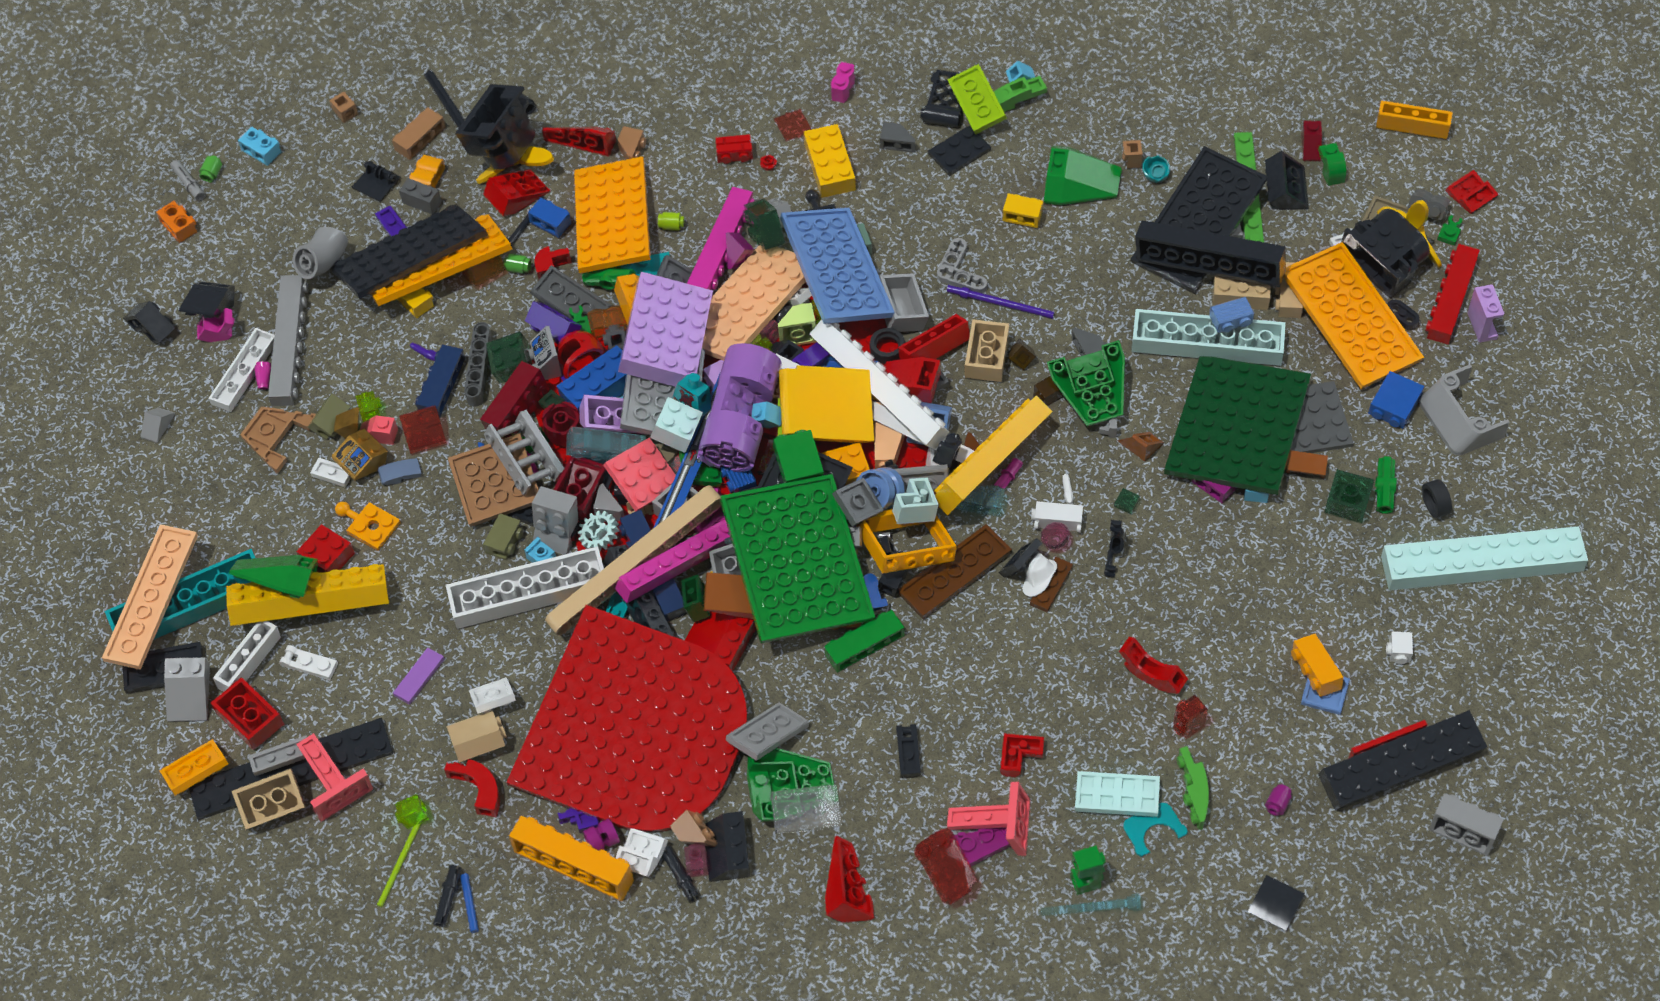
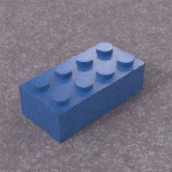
M617 345L558 384L556 387L561 400L576 406L580 414L579 407L584 395L617 398L623 394L626 374L618 372L622 350Z

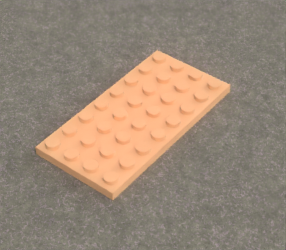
M762 241L752 255L741 264L712 296L702 345L705 354L724 361L727 349L731 345L739 343L750 344L801 288L806 280L794 252Z

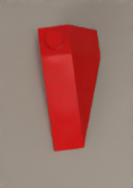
M552 127L542 129L544 141L607 157L610 156L616 143L615 131L609 128Z
M836 836L833 843L825 894L826 915L842 923L872 920L874 918L873 901L870 894L865 895L862 886L866 884L865 878L861 877L856 869L860 866L853 843Z

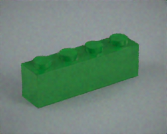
M893 610L883 612L874 620L866 621L859 628L846 632L841 638L828 642L824 646L825 656L838 673L904 637V626Z

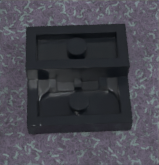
M1266 875L1248 912L1287 931L1305 893Z

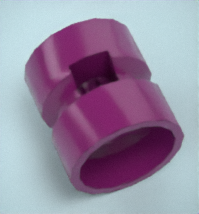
M610 819L598 823L597 828L592 826L582 831L586 842L599 851L601 849L604 850L606 845L611 847L620 842ZM602 833H604L605 836H606V837L603 838V839H602V837H601V835H600V834H602Z

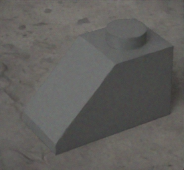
M883 122L880 135V149L915 153V139L901 124Z
M1078 328L1072 329L1071 339L1080 356L1101 351V345L1107 344L1103 342L1099 335Z

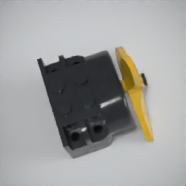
M490 84L455 133L468 155L483 157L489 166L476 179L478 184L487 181L489 177H494L513 165L544 166L554 161L550 151L530 146L535 138V129L525 112L528 107V101L526 98L520 97L525 90L523 86Z
M1418 200L1412 204L1407 214L1395 208L1384 206L1377 211V215L1371 220L1358 221L1354 229L1346 228L1344 230L1341 242L1347 247L1369 280L1390 299L1412 282L1417 266L1428 257L1438 269L1442 266L1439 257L1425 235L1424 225L1428 219L1429 209L1423 200Z

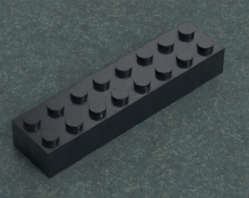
M1143 220L1135 235L1137 261L1275 287L1281 286L1286 273V246Z
M1470 710L1325 767L1318 773V776L1334 810L1337 811L1481 753L1487 748V745Z

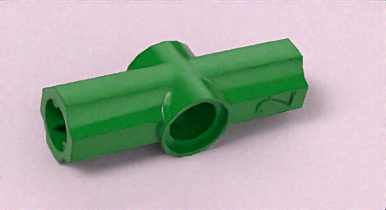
M611 267L585 272L582 274L585 286H601L611 290L614 289L618 276L636 274L634 269Z
M1384 456L1378 459L1377 464L1378 472L1375 481V493H1377L1376 511L1388 514L1393 513L1397 478H1395V460L1389 456Z

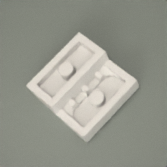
M634 828L630 829L625 846L619 847L616 859H625L629 862L632 872L649 877L657 866L668 840Z

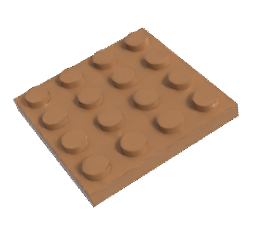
M519 433L502 440L508 446L522 440V437ZM490 444L448 458L470 527L495 519L499 514L507 515L532 506V501L539 490L536 481L531 483L529 491L523 496L521 491L516 488L513 479ZM525 447L511 452L516 461L528 457ZM531 464L521 468L526 477L533 474Z

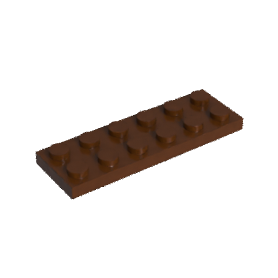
M985 524L957 545L954 561L930 565L899 588L898 594L922 619H925L1012 553V549Z

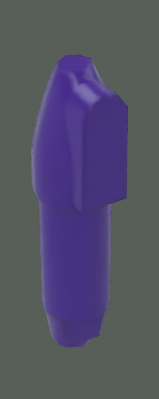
M410 343V347L429 360L435 361V351L427 350L415 343Z

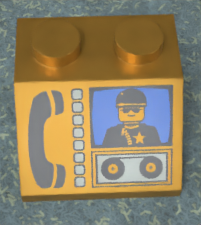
M362 429L349 435L333 453L332 459L356 481L378 471L379 467L384 466L388 451L366 429Z

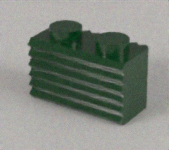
M699 575L682 580L683 608L691 620L697 622L708 618L710 612L704 611L705 585L703 580H701Z

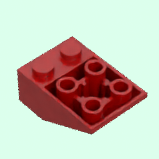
M529 169L489 177L483 195L502 216H507L519 212L541 196L548 194L550 190Z
M917 357L886 362L885 372L893 374L898 379L897 383L899 385L903 384L910 390L909 394L911 396L915 395L922 402L932 403L941 375L940 360Z

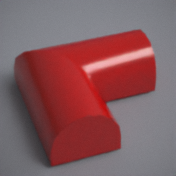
M1004 733L1000 773L1006 777H1018L1021 774L1022 757L1043 758L1044 737Z

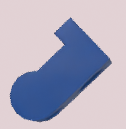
M871 573L864 575L863 578L873 611L888 606L886 598L881 599L877 587V577Z

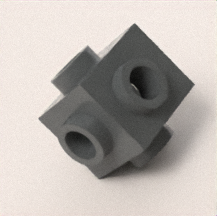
M619 324L608 326L609 329H605L606 334L603 335L604 346L608 345L610 350L617 345L623 351L627 330L624 331V327L619 326ZM618 334H619V338H618V339H616V340L613 339V337H612L613 335H618Z

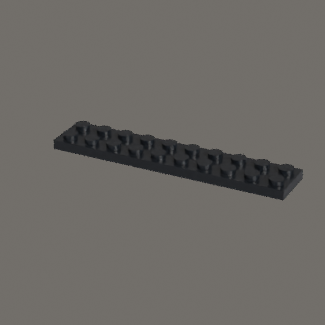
M382 717L318 739L340 772L393 754ZM306 759L258 776L254 775L249 762L208 776L203 781L189 787L196 817L199 821L237 808L232 794L233 790L286 770H293L298 786L319 780Z

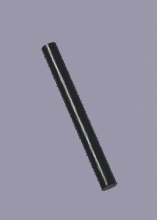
M528 214L509 237L508 241L511 243V246L530 223Z

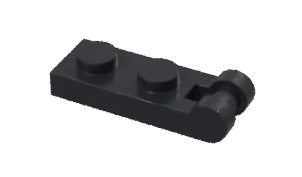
M910 724L907 727L896 725L901 778L921 776L916 724ZM911 734V737H903V735Z

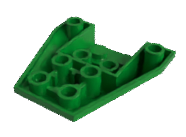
M1053 145L1046 177L1044 203L1066 205L1117 198L1122 167L1071 147Z
M1119 340L1101 345V351L1066 361L1065 357L1047 362L1052 381L1087 427L1123 416L1125 356Z
M302 555L242 559L235 562L229 574L234 575L238 579H245L287 593L290 597L300 598L304 597L307 592L312 573L318 572V559Z
M775 748L757 761L748 756L747 781L753 813L761 822L782 821L837 800L830 762Z

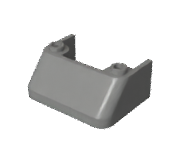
M1470 364L1443 375L1421 396L1419 402L1421 409L1449 451L1458 456L1505 438L1510 423L1507 419L1491 426L1482 417H1475L1469 420L1451 392L1455 391L1459 386L1468 383L1472 369Z

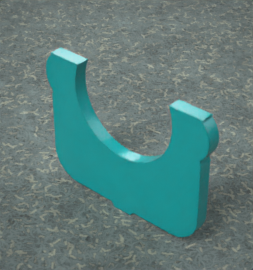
M1158 804V817L1134 815L1125 820L1123 825L1124 831L1135 847V853L1138 856L1143 857L1150 853L1145 846L1144 835L1149 828L1155 825L1170 827L1174 830L1178 839L1187 835L1186 826L1181 824L1169 804Z

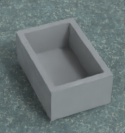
M914 273L880 275L879 278L895 312L892 318H884L887 328H893L899 332L924 330L929 315Z

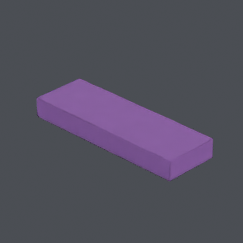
M427 648L395 689L393 695L410 705L444 661V656Z

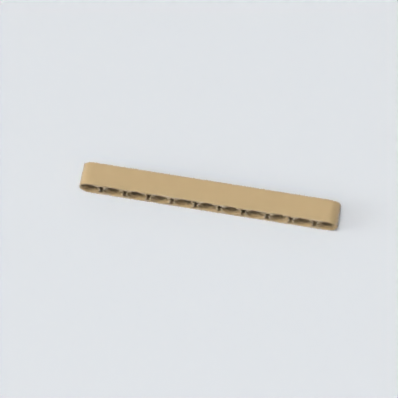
M712 486L704 487L552 610L545 618L547 624L558 636L565 634L578 623L585 605L597 608L617 592L615 588L620 576L666 552L721 507L720 495Z

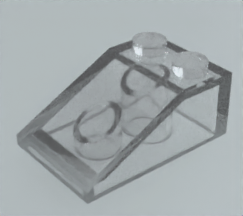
M837 785L771 792L775 833L829 830L842 826Z

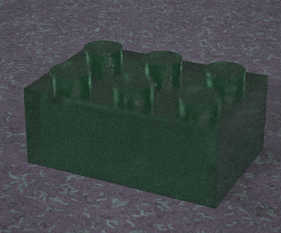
M764 198L744 204L743 216L750 226L747 228L750 238H753L754 242H757L758 246L767 250L786 244L776 208Z

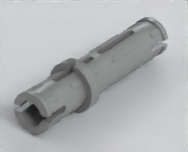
M179 160L173 161L170 165L171 169L183 182L186 191L191 193L196 201H202L205 198V193L199 187L197 180L191 177Z

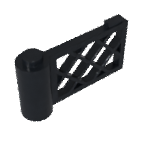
M936 70V72L932 73L931 82H933L929 99L925 108L921 109L920 119H923V123L958 128L962 108L953 94L952 88L948 89L946 86L949 84L948 80L942 82L939 79V75L947 76L949 79L959 74L958 72ZM942 87L944 92L938 94L936 90ZM949 95L952 99L945 101L942 97ZM939 100L941 104L935 105L932 102ZM956 102L959 107H950V104Z

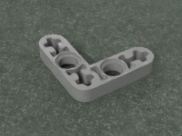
M962 238L953 239L937 269V279L948 285L959 288L967 287L971 291L984 293L987 290V280L984 277L958 269L966 253L967 243ZM958 245H962V247H959L956 253V247H958ZM949 258L957 260L955 263L947 262ZM960 277H964L967 279V281L964 283H960L957 281V279Z

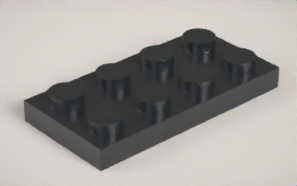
M201 642L148 651L141 670L122 666L125 693L165 687V658H203Z

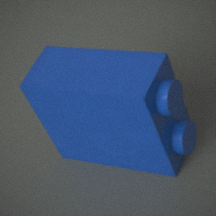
M1389 371L1370 404L1368 414L1372 415L1375 419H1382L1388 422L1393 427L1403 429L1418 404L1425 386Z

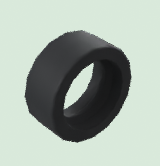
M883 328L874 332L870 338V353L875 357L874 360L881 364H886L887 361L900 360L898 348L893 352L886 353L878 350L876 346L883 340H893L899 347L905 343L903 335L893 328Z
M1440 479L1424 483L1422 485V497L1431 516L1439 518L1450 514L1452 511V501L1445 484Z

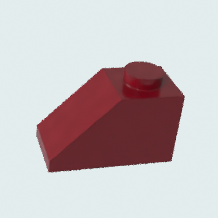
M1303 121L1301 131L1303 161L1321 162V156L1318 151L1319 146H1322L1321 121Z

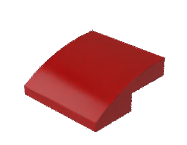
M1472 170L1445 189L1469 213H1473L1499 195L1488 181L1483 182L1475 170Z

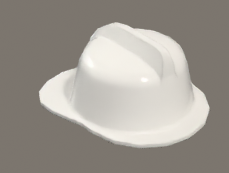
M1041 553L1030 559L1025 567L1026 579L1022 589L1023 593L1029 597L1041 594L1049 585L1057 569V563L1054 560H1048Z

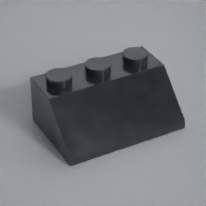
M1283 151L1266 159L1265 172L1266 176H1268L1266 185L1270 205L1279 210L1309 209L1305 166Z
M743 811L723 813L705 823L706 827L713 831L714 839L718 843L715 847L706 846L709 882L749 878L750 870Z

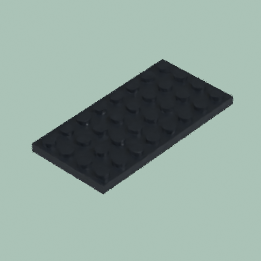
M1204 146L1154 223L1232 236L1268 180V176ZM1136 251L1131 257L1132 263L1192 293L1196 292L1207 275L1205 273L1137 261Z
M457 204L449 205L446 209L433 213L430 217L419 220L408 228L401 229L394 236H387L375 244H370L361 251L352 253L351 256L336 261L331 270L361 299L488 234L486 229Z

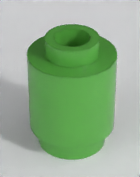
M214 155L207 156L199 171V177L207 182L215 180L222 167L221 160Z
M509 254L504 259V267H506L508 272L525 274V272L529 273L531 270L532 260L527 256Z

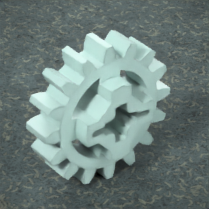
M597 511L595 516L590 513L589 519L584 518L585 524L579 525L582 530L578 531V534L581 536L578 539L586 549L598 546L599 552L602 547L607 550L608 544L613 545L612 539L618 538L615 533L619 532V529L616 527L619 523L606 511L603 513Z

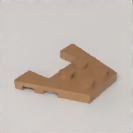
M261 407L240 435L278 474L286 464L287 458L273 450L293 424L310 431L307 427L316 414L311 413V415L299 411L292 413L285 412L284 409Z

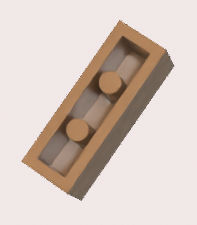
M427 107L411 123L407 124L399 134L395 135L392 139L394 150L411 160L445 128L443 117Z

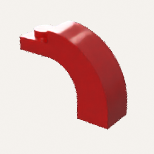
M1128 637L1119 650V653L1126 660L1124 663L1125 667L1132 674L1161 691L1178 694L1188 680L1178 665L1164 664L1151 657L1135 637Z
M468 759L466 766L458 762L453 764L446 763L444 771L447 778L467 781L478 788V795L474 805L476 813L497 818L500 807V794L492 773L481 763Z

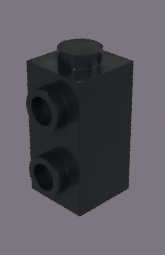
M895 550L893 554L903 553V551ZM909 569L883 573L878 582V590L896 597L898 589L901 587Z

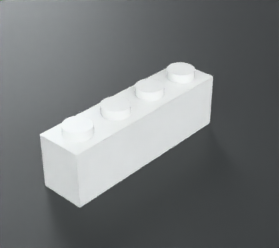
M268 621L255 624L213 677L219 690L224 692L241 677L245 681L248 680L281 638L277 626Z

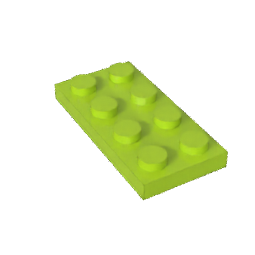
M979 64L947 79L975 135L1007 119Z

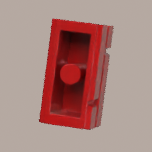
M750 134L715 137L718 163L728 164L734 161L747 162L748 160H753Z

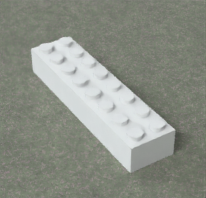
M598 546L447 584L446 589L456 628L459 629L565 601L604 569Z

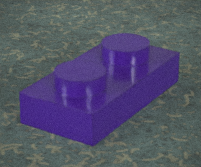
M391 206L375 213L377 220L389 236H394L401 229L407 228Z

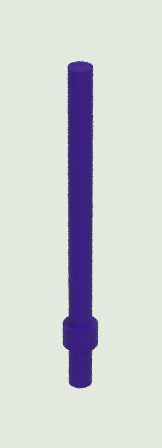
M952 285L947 287V292L960 295V297L965 299L969 297L1051 319L1054 316L1053 311L971 291L967 287L959 288Z

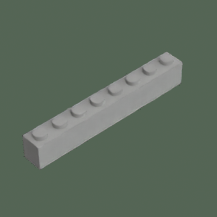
M299 275L280 277L268 392L271 406H294V399L298 398L296 383H299V373L297 368L301 367L299 353H302V342H300V338L304 337L302 323H305V313L303 308L307 307L305 293H308V283Z

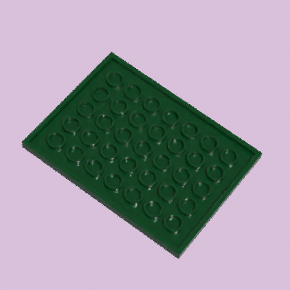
M1199 356L1164 468V474L1199 481L1205 480L1220 485L1278 495L1307 395L1311 374L1217 357Z

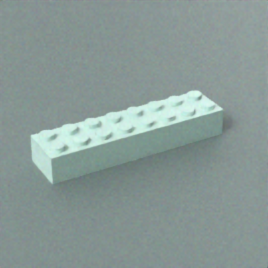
M1136 309L1131 352L1191 358L1209 356L1246 363L1281 366L1284 354L1285 322L1253 320V323L1247 327H1238L1229 332L1218 333L1209 315Z

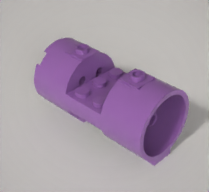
M746 343L734 344L727 349L717 383L715 399L711 413H709L697 455V458L709 467L715 466L720 468L722 465L724 467H731V471L734 472L748 471L753 468L763 435V427L761 423L752 418V409L755 403L771 402L779 378L778 372L782 367V362L775 353L761 346Z

